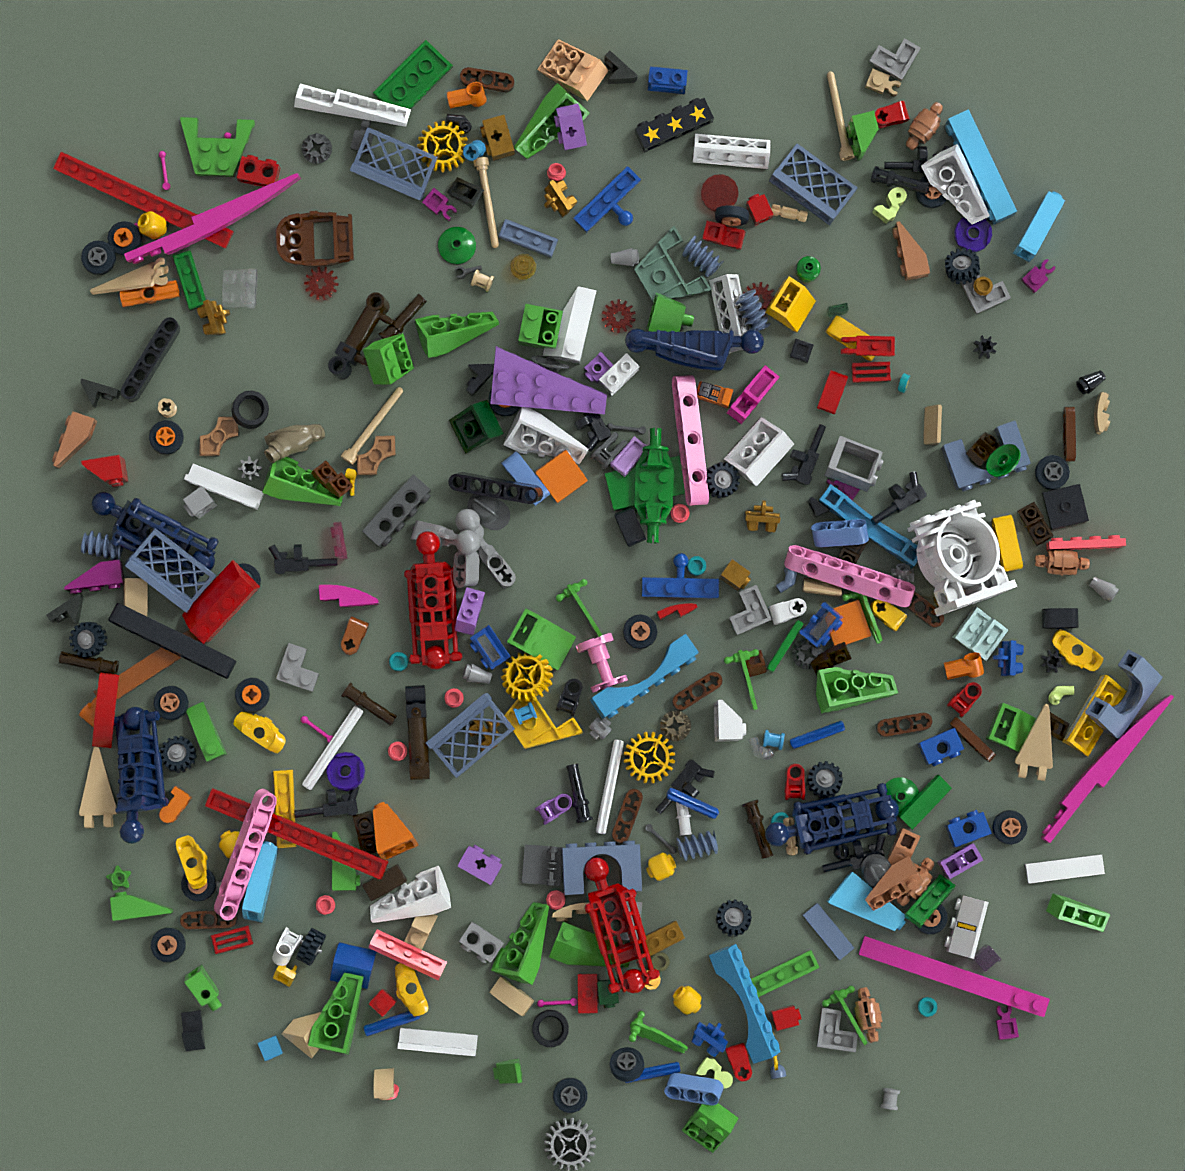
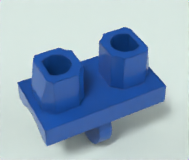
M1002 641V648H998V655H993V660H998L1001 676H1014L1023 672V664L1016 662V655L1024 653V646L1017 644L1016 641Z
M699 1022L694 1030L692 1042L697 1046H701L704 1040L710 1045L706 1051L713 1057L720 1051L723 1053L728 1043L723 1038L725 1033L720 1030L722 1024L719 1022L716 1026L711 1023L705 1026Z

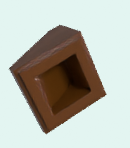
M758 650V656H752L749 660H745L749 677L767 672L761 650Z

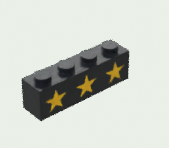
M695 98L689 102V105L684 107L682 105L672 109L671 113L666 115L661 113L655 116L653 121L639 123L637 128H635V134L645 153L713 123L714 117L705 98Z

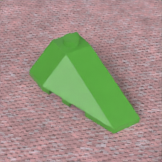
M557 83L544 97L514 148L528 159L544 149L547 143L555 138L558 140L557 132H560V128H556L554 116H557L556 108L579 104L582 120L590 112Z
M493 312L469 313L463 317L457 316V314H451V317L439 318V315L426 316L415 319V325L422 349L427 357L430 358L447 354L499 325V321Z
M285 457L277 460L275 463H271L262 493L282 500L341 506L343 496L339 498L328 491L313 477L310 469L306 471L299 467V462Z
M840 667L817 671L816 697L821 713L841 710L898 694L893 675L874 672L864 673L859 672V670H844Z
M535 902L531 904L520 920L518 930L515 934L511 933L509 936L511 940L505 948L502 947L498 952L491 971L517 982L533 985L540 967L549 911L548 905Z
M563 921L549 958L567 965L606 967L595 933ZM614 941L615 947L619 946L618 943ZM608 954V958H609L610 965H611V964H613V963H612L610 954ZM630 962L621 964L620 967L628 968Z
M349 973L343 974L333 994L312 1026L308 1046L349 1055L363 985V976Z

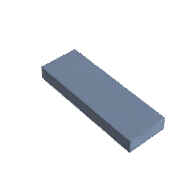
M505 219L498 238L552 258L558 239L507 219Z
M818 903L802 915L838 960H841L854 949L852 944Z

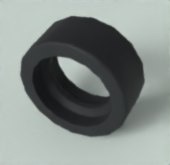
M252 390L244 391L233 402L231 409L232 417L243 428H257L264 423L268 416V402L259 392ZM246 399L257 401L261 406V415L255 420L244 419L239 413V406L242 401Z
M546 1010L535 1017L532 1024V1033L540 1045L556 1047L566 1040L569 1033V1025L562 1013L555 1010ZM547 1017L558 1019L562 1025L560 1036L554 1040L544 1039L539 1032L541 1021Z

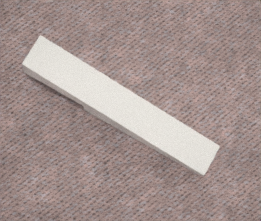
M301 83L294 103L296 108L405 127L411 109L340 89L333 93Z

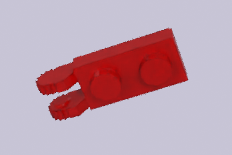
M857 335L856 337H841V342L843 343L856 342V349L843 348L841 349V354L895 356L894 336Z

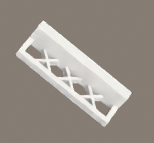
M695 134L694 163L768 169L770 140ZM699 141H706V142H708V143H698V142H699ZM757 146L766 147V149L758 148Z
M726 274L709 280L719 331H722V333L734 331V336H742L744 332L748 331L749 325L744 324L747 318L741 317L745 311H738L742 304H735L742 294L738 274ZM722 281L723 289L720 293L717 290L716 283ZM723 300H725L727 304L725 311L721 309V303ZM727 318L730 320L731 323L729 330L725 328V321ZM732 347L729 353L743 349L741 347Z
M194 463L189 474H186L184 480L198 487L202 486L208 491L255 510H258L264 493L256 488Z
M400 1028L398 1049L476 1056L478 1035Z

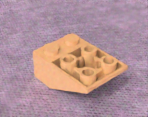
M559 39L537 69L572 94L586 101L590 99L609 71L600 59Z

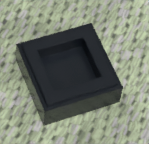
M795 339L790 358L808 363L814 344Z

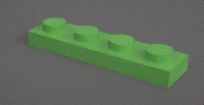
M812 950L752 978L751 981L757 989L758 997L820 967Z

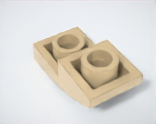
M1104 392L1098 394L1094 411V426L1098 435L1103 433V431H1107L1110 424L1108 420L1109 414L1103 412V410H1107L1110 400H1107L1109 394Z
M590 902L565 906L553 912L552 917H556V921H568V918H572V910H576V914H587L584 906Z
M500 977L489 992L521 1016L526 1014L534 1002L531 997L521 989H517L504 977Z
M394 1068L374 1070V1098L387 1100L390 1097H394Z

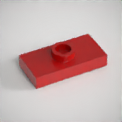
M578 974V1013H598L597 974Z

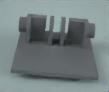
M525 844L522 883L560 886L562 870L561 848L563 847Z

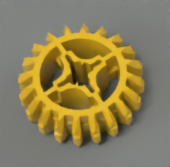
M445 121L441 122L442 126H438V123L434 122L435 128L428 125L429 132L422 131L425 137L418 138L421 143L417 144V148L428 152L427 146L429 141H431L436 147L433 155L437 156V159H440L443 155L452 157L448 160H437L433 170L437 171L438 167H441V172H444V167H448L450 172L452 171L451 165L458 168L457 161L460 163L464 162L461 156L464 157L463 149L467 145L464 143L468 139L463 137L464 131L458 132V125L452 129V122H449L448 126H445ZM440 133H447L443 138L435 136ZM454 137L459 144L457 153L450 146ZM445 143L446 149L440 150L439 145ZM424 156L421 159L422 162L428 161L427 167H430L432 159Z
M518 652V658L515 659V657L511 656L512 662H506L508 668L502 669L505 674L501 676V679L505 681L502 685L504 688H507L506 693L511 694L513 699L517 698L519 702L525 699L529 703L531 698L537 701L538 695L540 697L544 696L543 691L549 692L547 685H552V681L549 680L553 678V674L550 672L552 667L548 665L547 659L540 661L542 658L540 654L537 657H533L526 652L524 656ZM527 664H534V666L531 665L530 667H523ZM517 670H518L519 674H518V676L515 678V681H514L515 673H516ZM523 672L529 675L531 682L525 678ZM541 672L540 680L536 684V678L540 675L539 673ZM526 686L532 687V688L526 689V690L520 689V688H524V687H526Z
M644 732L645 738H641V735L637 734L638 741L636 742L635 739L631 738L630 741L634 745H626V748L630 749V752H624V755L629 756V759H624L623 762H630L626 770L632 768L634 771L630 773V776L632 777L637 773V781L641 779V776L644 777L643 783H647L648 778H651V783H655L654 777L656 776L659 781H662L660 774L667 777L668 773L665 770L672 771L673 769L668 764L675 763V760L669 759L670 756L675 755V752L669 753L668 751L673 746L669 745L666 747L665 744L669 741L667 738L663 742L660 741L662 734H659L657 739L654 738L655 732L651 733V737H648V733ZM643 742H654L648 751L636 748ZM659 745L664 750L665 762L656 756V750ZM654 748L652 757L655 758L654 760L656 761H650V763H647V765L644 766L646 763V757L640 754V752L643 754H649V752H652ZM634 753L643 760L640 770L634 764ZM650 764L662 767L656 773H645Z

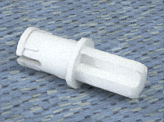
M676 802L678 815L676 819L679 822L680 836L691 835L689 818L691 815H689L688 807Z

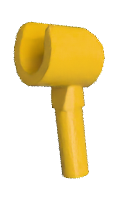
M348 468L345 477L350 479V483L353 486L357 472L354 469ZM354 487L350 489V496H354Z

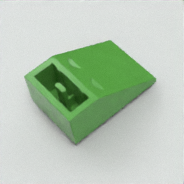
M525 608L507 643L533 657H537L540 654L542 656L540 661L547 659L548 665L559 670L576 636Z

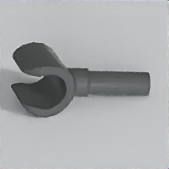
M480 265L464 269L458 266L455 268V271L463 270V274L457 276V278L464 279L467 274L476 270H482V267Z

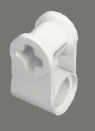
M796 598L774 604L768 608L774 625H778L803 615L807 607L804 600ZM795 603L803 606L800 612L792 609Z
M286 927L273 953V962L279 966L287 965L304 936H299L289 931V928Z

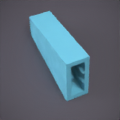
M1048 191L1013 254L1027 262L1034 258L1065 202L1059 193Z
M263 842L242 906L243 919L263 922L278 853L277 846H274L275 844L271 842Z
M851 871L826 901L833 906L892 931L900 930L906 923L904 920L905 914L890 902L873 911L865 900L873 888Z

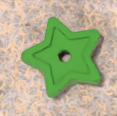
M117 865L114 873L106 876L107 879L112 881L113 890L118 889L120 886L129 888L127 879L131 875V871H123Z

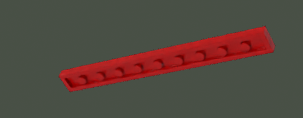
M60 152L54 165V170L145 212H154L162 216L167 222L182 229L194 225L191 217L197 214ZM224 228L205 239L226 249L234 231Z
M212 788L205 804L208 808L244 822L246 813L251 803L215 788ZM275 813L272 814L267 830L268 833L377 879H382L389 861Z

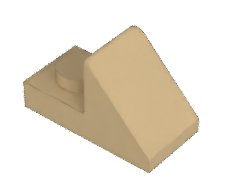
M433 914L415 917L404 942L422 950L438 916Z

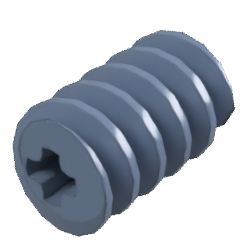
M694 236L684 247L682 256L687 257L689 255L688 261L692 262L695 260L693 266H700V272L706 270L705 276L709 277L719 269L724 260L718 263L719 256L712 258L714 251L712 250L707 253L708 246L706 245L701 248L702 241L695 243L697 236Z
M753 289L741 294L735 304H742L738 311H745L741 317L748 318L744 323L745 325H751L748 330L760 331L770 326L771 323H766L769 318L768 316H763L766 311L760 309L762 303L757 302L759 296L754 295L756 290Z
M91 531L89 535H86V532L84 533L81 553L85 554L88 550L89 555H93L96 552L97 557L103 554L105 559L111 556V560H116L117 557L119 560L123 547L112 545L108 534L102 539L100 532L94 537V531Z
M714 830L713 835L706 831L705 837L702 833H698V839L692 834L690 841L686 836L683 837V842L676 838L680 858L682 856L685 861L688 860L689 854L692 859H695L696 853H698L700 858L703 857V851L709 856L711 849H713L715 854H718Z

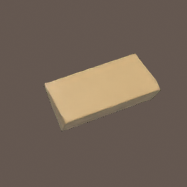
M941 405L925 407V445H938L941 442Z
M124 578V605L147 616L148 583L141 578Z
M803 579L802 591L805 593L834 597L842 595L841 587L817 579Z

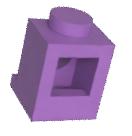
M600 352L584 367V375L590 382L595 381L598 383L599 379L614 365ZM594 366H601V370L595 371Z

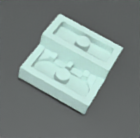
M974 606L953 638L970 651L980 653L981 658L987 661L1008 632V629Z

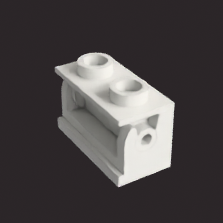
M626 353L599 379V384L613 396L639 371L638 368L640 366Z

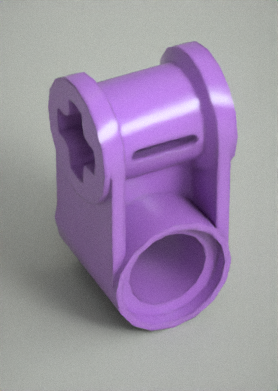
M560 794L536 807L535 810L539 811L544 820L543 824L546 825L559 817L560 814L569 810L572 806V798L567 794ZM561 797H566L569 800V805L566 808H561L558 804V800Z

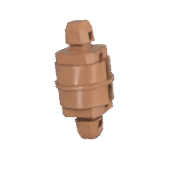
M933 103L930 111L924 108L913 119L908 130L911 137L906 142L907 148L913 151L919 145L918 142L925 145L935 135L941 122L937 115L940 116L943 110V106L940 103Z
M1064 549L1048 550L1047 557L1045 555L1035 557V566L1042 568L1046 566L1047 573L1060 576L1076 575L1077 568L1079 570L1089 569L1090 561L1082 557L1078 559L1077 552Z
M928 857L920 863L921 866L915 864L924 883L896 898V902L901 906L907 905L910 897L917 900L927 890L933 878L929 871L934 867V862Z
M860 988L858 996L861 1001L855 1002V1019L862 1032L868 1031L866 1034L870 1043L877 1042L879 1035L876 1029L882 1028V1011H880L879 1003H876L875 998L869 999L871 995L868 988Z

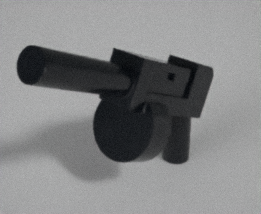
M918 146L917 160H912V162H884V169L912 170V173H924L921 165L928 161L927 146ZM944 146V148H943L942 151H944V150H946V149H948V148H950V147Z
M583 413L584 417L574 424L577 430L590 427L592 432L587 433L590 442L586 447L591 452L599 442L608 439L611 436V432L608 427L606 428L600 414Z
M819 424L811 446L808 450H805V453L795 449L792 450L790 458L801 463L799 468L793 466L791 473H782V481L794 480L802 485L810 484L811 474L820 455L816 451L826 426Z
M917 472L909 473L910 483L905 485V488L909 490L907 493L898 484L889 487V493L895 501L891 503V506L871 519L874 525H877L897 511L899 513L914 502H919L927 496L921 484L918 483Z
M275 544L268 548L274 557L276 574H285L286 571H309V567L338 565L337 558L308 559V557H303L302 544H294L293 558H286L288 553L279 552Z
M689 760L685 765L686 768L671 786L682 793L687 791L696 798L700 792L691 785L693 780L696 778L697 782H700L704 776L714 778L715 771L704 769L694 760ZM666 796L655 810L661 815L672 800Z
M360 787L351 790L350 794L342 795L343 802H337L335 790L328 789L326 790L327 804H322V807L294 810V818L323 814V817L347 814V816L356 815L358 813L356 797Z
M879 834L876 843L868 845L870 850L863 852L860 840L852 842L854 854L849 855V859L822 865L823 872L852 866L853 870L861 868V864L867 856L872 854L884 856L883 845L886 836Z

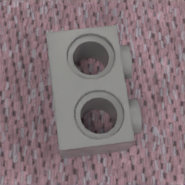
M202 486L183 499L186 503L183 507L192 517L196 516L198 519L217 506Z
M473 921L459 940L462 943L461 948L469 953L471 950L478 954L476 958L485 964L487 961L490 963L493 961L504 942ZM469 933H475L478 936V941L475 944L467 941ZM485 944L493 945L494 952L487 955L484 953L483 946Z

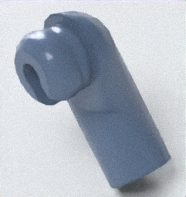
M785 567V580L776 585L780 593L795 584L797 572Z

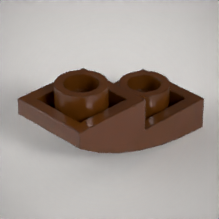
M326 460L311 472L313 477L322 486L339 498L354 487L342 472L337 474Z

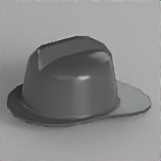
M531 357L534 363L559 373L561 368H569L568 365L549 357Z
M476 494L469 498L467 509H472L479 515L480 523L490 530H500L508 524L510 511L508 506L500 499Z
M872 854L863 860L861 871L868 885L874 888L892 865L884 856Z

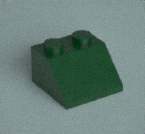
M488 400L472 404L449 419L465 454L492 442L504 434Z

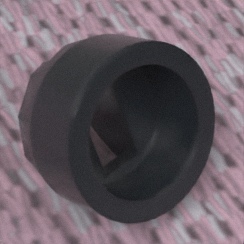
M844 844L836 845L833 854L837 859L843 860L848 857L849 849ZM839 847H842V848H843V852H844V856H843V857H841V853H840Z

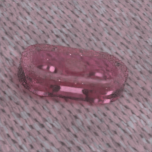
M335 522L333 523L334 527H330L332 539L336 538L337 546H334L335 556L339 557L340 560H346L348 555L342 523Z

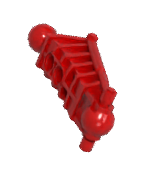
M425 531L418 535L416 539V548L423 554V563H415L410 570H405L404 572L408 587L409 622L411 623L413 654L410 655L409 662L411 664H420L422 662L423 666L438 670L446 664H450V660L453 662L461 661L462 653L458 652L457 631H455L457 620L456 586L453 582V567L446 562H435L434 554L440 548L439 537L433 532ZM433 577L436 580V584L428 586L425 583L426 578ZM446 580H448V588H445ZM446 595L449 597V603L446 602ZM434 596L437 599V603L429 605L426 599ZM448 609H449L450 618L447 617V610H448ZM434 611H442L443 621H435ZM424 612L431 613V622H424ZM451 623L452 633L448 632V624ZM416 626L420 627L419 635L416 634ZM450 638L453 640L452 653H449L448 639ZM417 640L421 641L422 655L418 654ZM444 640V648L432 646L426 650L425 641Z
M592 858L585 865V874L589 880L595 882L597 890L588 893L590 903L585 904L584 908L590 915L601 955H603L611 982L608 985V990L611 994L619 992L620 989L623 992L627 991L632 994L639 993L644 989L645 985L649 984V979L659 978L660 973L659 970L653 968L646 944L647 938L635 900L637 893L635 889L629 890L618 883L608 886L606 877L609 873V866L607 862L602 858ZM608 901L613 903L614 908L612 912L605 910L604 906ZM627 901H628V904H629V907H630V911L628 910V907H627V904H626ZM613 920H617L620 923L617 931L611 928ZM627 932L630 942L623 944L620 934ZM613 936H616L619 945L615 947ZM640 943L642 944V947H643V951H644L643 954H641V951H640V947H639V944H640ZM608 954H610V957H611V960H612V963H613V964H611V965H610V961H609V958H608ZM646 957V961L648 964V973H646L642 961V958ZM636 959L639 970L629 969L623 975L620 965ZM612 968L615 969L619 983L615 982Z

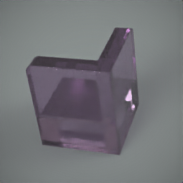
M984 945L975 953L973 960L986 972L1002 959L989 945Z

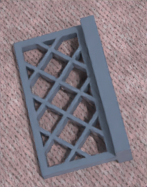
M367 127L350 171L417 200H421L426 192L425 189L438 157ZM370 133L377 136L379 144L370 147L368 142ZM389 141L393 142L397 151L391 154L387 153L384 146ZM381 145L385 156L376 159L372 149ZM409 149L415 158L405 162L401 151ZM369 150L373 161L369 163L360 161L362 153ZM399 153L402 164L393 167L389 156ZM424 156L432 159L430 167L425 169L422 168L419 158ZM384 158L387 159L390 169L385 171L381 170L377 161ZM416 160L420 171L410 174L407 164ZM404 165L408 176L400 178L397 176L395 169ZM419 173L422 174L424 179L422 187L414 183L412 176Z
M799 144L794 146L769 180V182L829 226L857 190L855 185ZM796 151L800 152L804 157V161L795 162L794 153ZM815 163L819 167V172L810 173L808 164ZM795 165H805L806 173L797 174ZM786 166H792L793 175H786L781 170ZM824 175L833 176L835 183L825 184ZM820 176L822 184L812 185L811 177ZM807 177L809 186L802 187L798 184V178ZM839 186L848 187L851 190L850 193L840 195ZM835 187L837 196L827 197L826 188ZM822 188L824 197L817 198L813 193V189ZM838 199L839 207L836 211L829 206L828 200Z
M156 528L153 529L136 551L128 557L125 563L128 569L185 612L191 608L193 602L216 577V574ZM154 535L162 540V546L151 547L150 540ZM165 549L176 550L178 558L167 559ZM152 550H163L164 559L153 560ZM141 551H149L150 560L142 561L137 556ZM189 560L193 565V569L182 570L181 561ZM178 561L179 571L168 572L167 562ZM154 563H165L166 572L155 571ZM204 572L209 577L206 581L197 582L196 573ZM180 574L181 584H172L169 581V575ZM182 574H194V582L183 583ZM195 586L196 593L189 597L185 594L184 587Z
M488 693L479 697L426 742L428 747L435 751L456 778L515 730L493 703ZM488 706L494 711V719L484 718V710ZM480 720L479 731L469 730L470 721ZM483 721L493 722V732H483ZM497 722L504 723L508 728L504 734L496 733ZM457 732H466L465 743L455 742V734ZM469 733L479 734L478 745L468 744ZM482 734L492 735V744L489 746L481 745ZM443 744H451V755H444L439 748ZM455 745L465 746L464 757L454 756ZM468 746L478 747L475 758L467 757ZM453 759H463V768L457 771L454 768Z

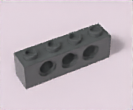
M413 474L362 532L379 548L382 546L386 547L393 539L391 537L395 531L400 532L405 526L404 521L408 517L412 518L418 512L417 507L420 503L425 504L429 500L431 489ZM411 493L415 494V502L408 503L406 496ZM395 508L403 509L401 517L393 516ZM383 522H388L391 525L390 529L386 532L380 530V525Z

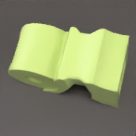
M901 187L892 189L886 197L889 209L879 205L873 209L872 213L886 224L893 221L900 208L899 206L907 198L906 191Z
M706 1056L695 1071L698 1075H706L708 1070H713V1079L719 1080L723 1084L724 1089L729 1088L733 1083L732 1075L726 1070H721L722 1067L714 1058Z

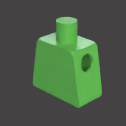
M656 293L647 329L652 332L657 330L680 332L681 325L692 327L694 316L685 314L686 307L684 304Z
M202 964L185 975V984L201 1006L208 1004L212 1011L222 1006L217 998L219 990ZM208 990L209 993H203L202 991Z

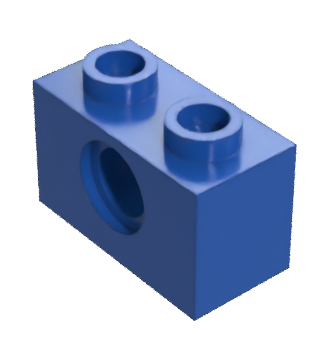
M955 728L917 743L926 765L932 764V766L943 763L942 758L947 756L952 759L961 755L960 751L964 749ZM939 743H944L946 746V751L943 754L937 751Z
M977 810L966 813L967 817L961 820L960 817L948 820L949 824L945 825L953 847H958L992 834L984 812L978 813ZM966 822L972 825L970 833H965L963 830V825Z

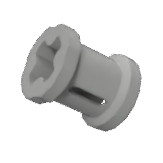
M883 1088L884 1098L883 1104L880 1107L898 1110L896 1104L900 1090Z

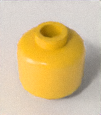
M154 212L144 213L138 219L137 224L140 233L150 239L156 240L167 231L166 220Z
M228 830L220 836L222 840L219 842V848L229 859L235 847L239 831L231 832Z
M662 852L648 860L646 870L651 878L654 877L657 881H662L674 874L676 863L670 854L667 855Z
M680 986L674 992L673 1004L683 1014L688 1015L699 1011L702 997L691 986Z

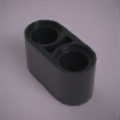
M632 507L614 514L628 547L646 540Z
M1078 608L1042 609V628H1079Z

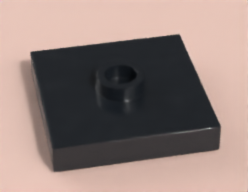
M1080 484L1042 493L1051 530L1089 521Z

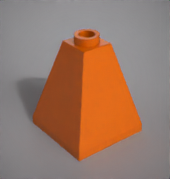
M381 802L374 806L373 819L376 850L382 859L388 860L419 846L412 833L387 803Z

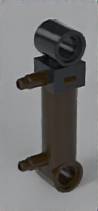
M373 292L367 297L366 306L344 343L341 341L334 352L337 356L329 361V371L338 379H346L351 375L352 367L350 364L356 366L357 363L368 366L366 358L360 352L379 320L389 325L394 324L395 321L385 315L389 311L390 306L382 294ZM378 301H381V304L378 307H375V304ZM343 365V368L337 371L338 366Z
M425 685L405 686L410 780L430 779L428 745L426 744L428 737Z

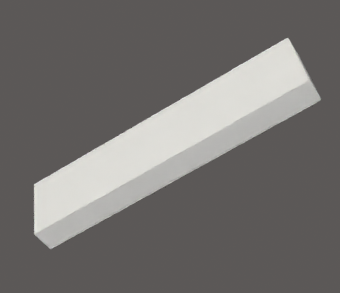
M1102 855L1025 864L1028 884L1105 874Z

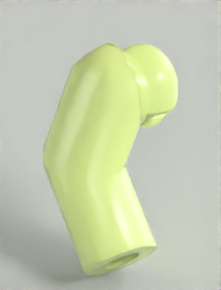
M1056 686L1048 696L1049 702L1052 705H1058L1064 695H1074V686Z

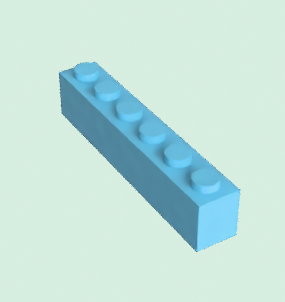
M969 109L948 118L945 126L946 132L949 136L952 135L954 140L953 146L958 144L990 215L987 217L988 220H992L993 224H996L1014 216L1017 212L1015 205Z

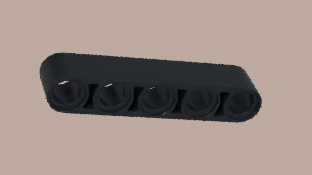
M167 317L161 322L122 385L121 394L127 401L135 402L140 398L179 335L180 325L174 318ZM174 323L175 329L171 332L166 331L167 325ZM160 339L165 340V345L162 348L156 347V343ZM148 356H155L154 363H146V359ZM139 372H145L143 380L136 379V375ZM129 388H135V394L128 397L126 391Z
M459 472L451 475L448 480L450 488L455 491L525 504L536 503L543 497V491L537 485L472 473ZM457 477L462 479V486L457 484ZM475 480H478L480 482V489H477L475 487ZM494 483L499 486L498 493L493 491L492 486ZM512 486L517 489L516 496L511 493ZM530 490H533L535 492V499L530 498Z

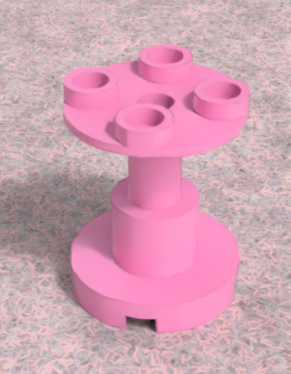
M612 633L587 640L576 646L578 653L588 651L591 663L597 665L602 683L592 686V693L628 681L627 675L613 678L607 662L610 656L605 644L614 641Z

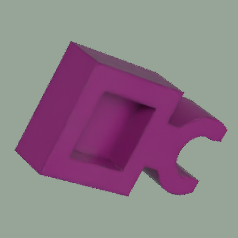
M435 188L422 201V204L434 214L438 215L441 211L447 221L451 220L447 215L449 210L455 214L457 213L454 206L446 205L449 199Z
M1048 259L1041 263L1040 269L1035 266L1021 280L1033 293L1049 280L1045 275L1051 274L1056 268L1055 266L1050 270L1045 268V264L1049 261Z
M827 479L826 481L828 485L837 486V489L851 500L854 499L860 490L837 480L832 482Z
M1009 1005L1006 1006L1007 1013H1003L1000 1006L996 1008V1013L1001 1018V1020L995 1021L998 1040L1019 1037L1016 1018H1010L1012 1007Z

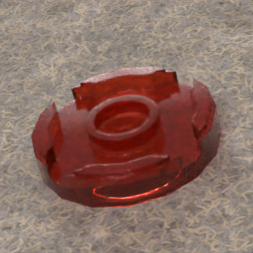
M723 174L709 177L703 183L701 189L702 202L709 210L714 212L717 207L735 205L739 195L735 181Z

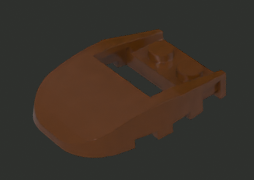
M310 211L309 213H296L284 217L276 229V245L280 257L290 264L326 267L354 261L352 214L341 216L337 215L336 212ZM333 222L334 259H315L314 223Z

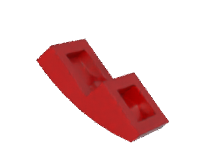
M707 221L702 239L741 250L746 232L742 229L727 227L725 224Z
M830 370L817 406L818 409L835 415L848 376Z
M692 603L678 604L656 612L659 620L677 611L681 618L698 607Z

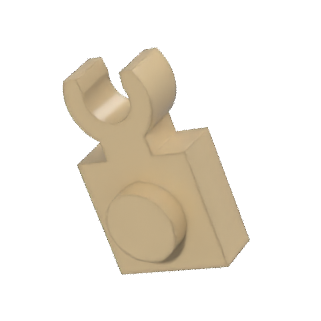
M872 69L865 88L880 94L887 90L891 96H896L898 92L893 91L892 86L900 87L901 83L896 80L888 81L890 75Z

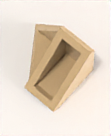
M321 1012L293 1019L282 1033L285 1038L311 1059L320 1049L308 1046L312 1026Z

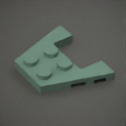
M675 226L669 230L634 269L652 302L656 293L676 299L711 291L704 275L685 284L668 255L667 250L683 242Z

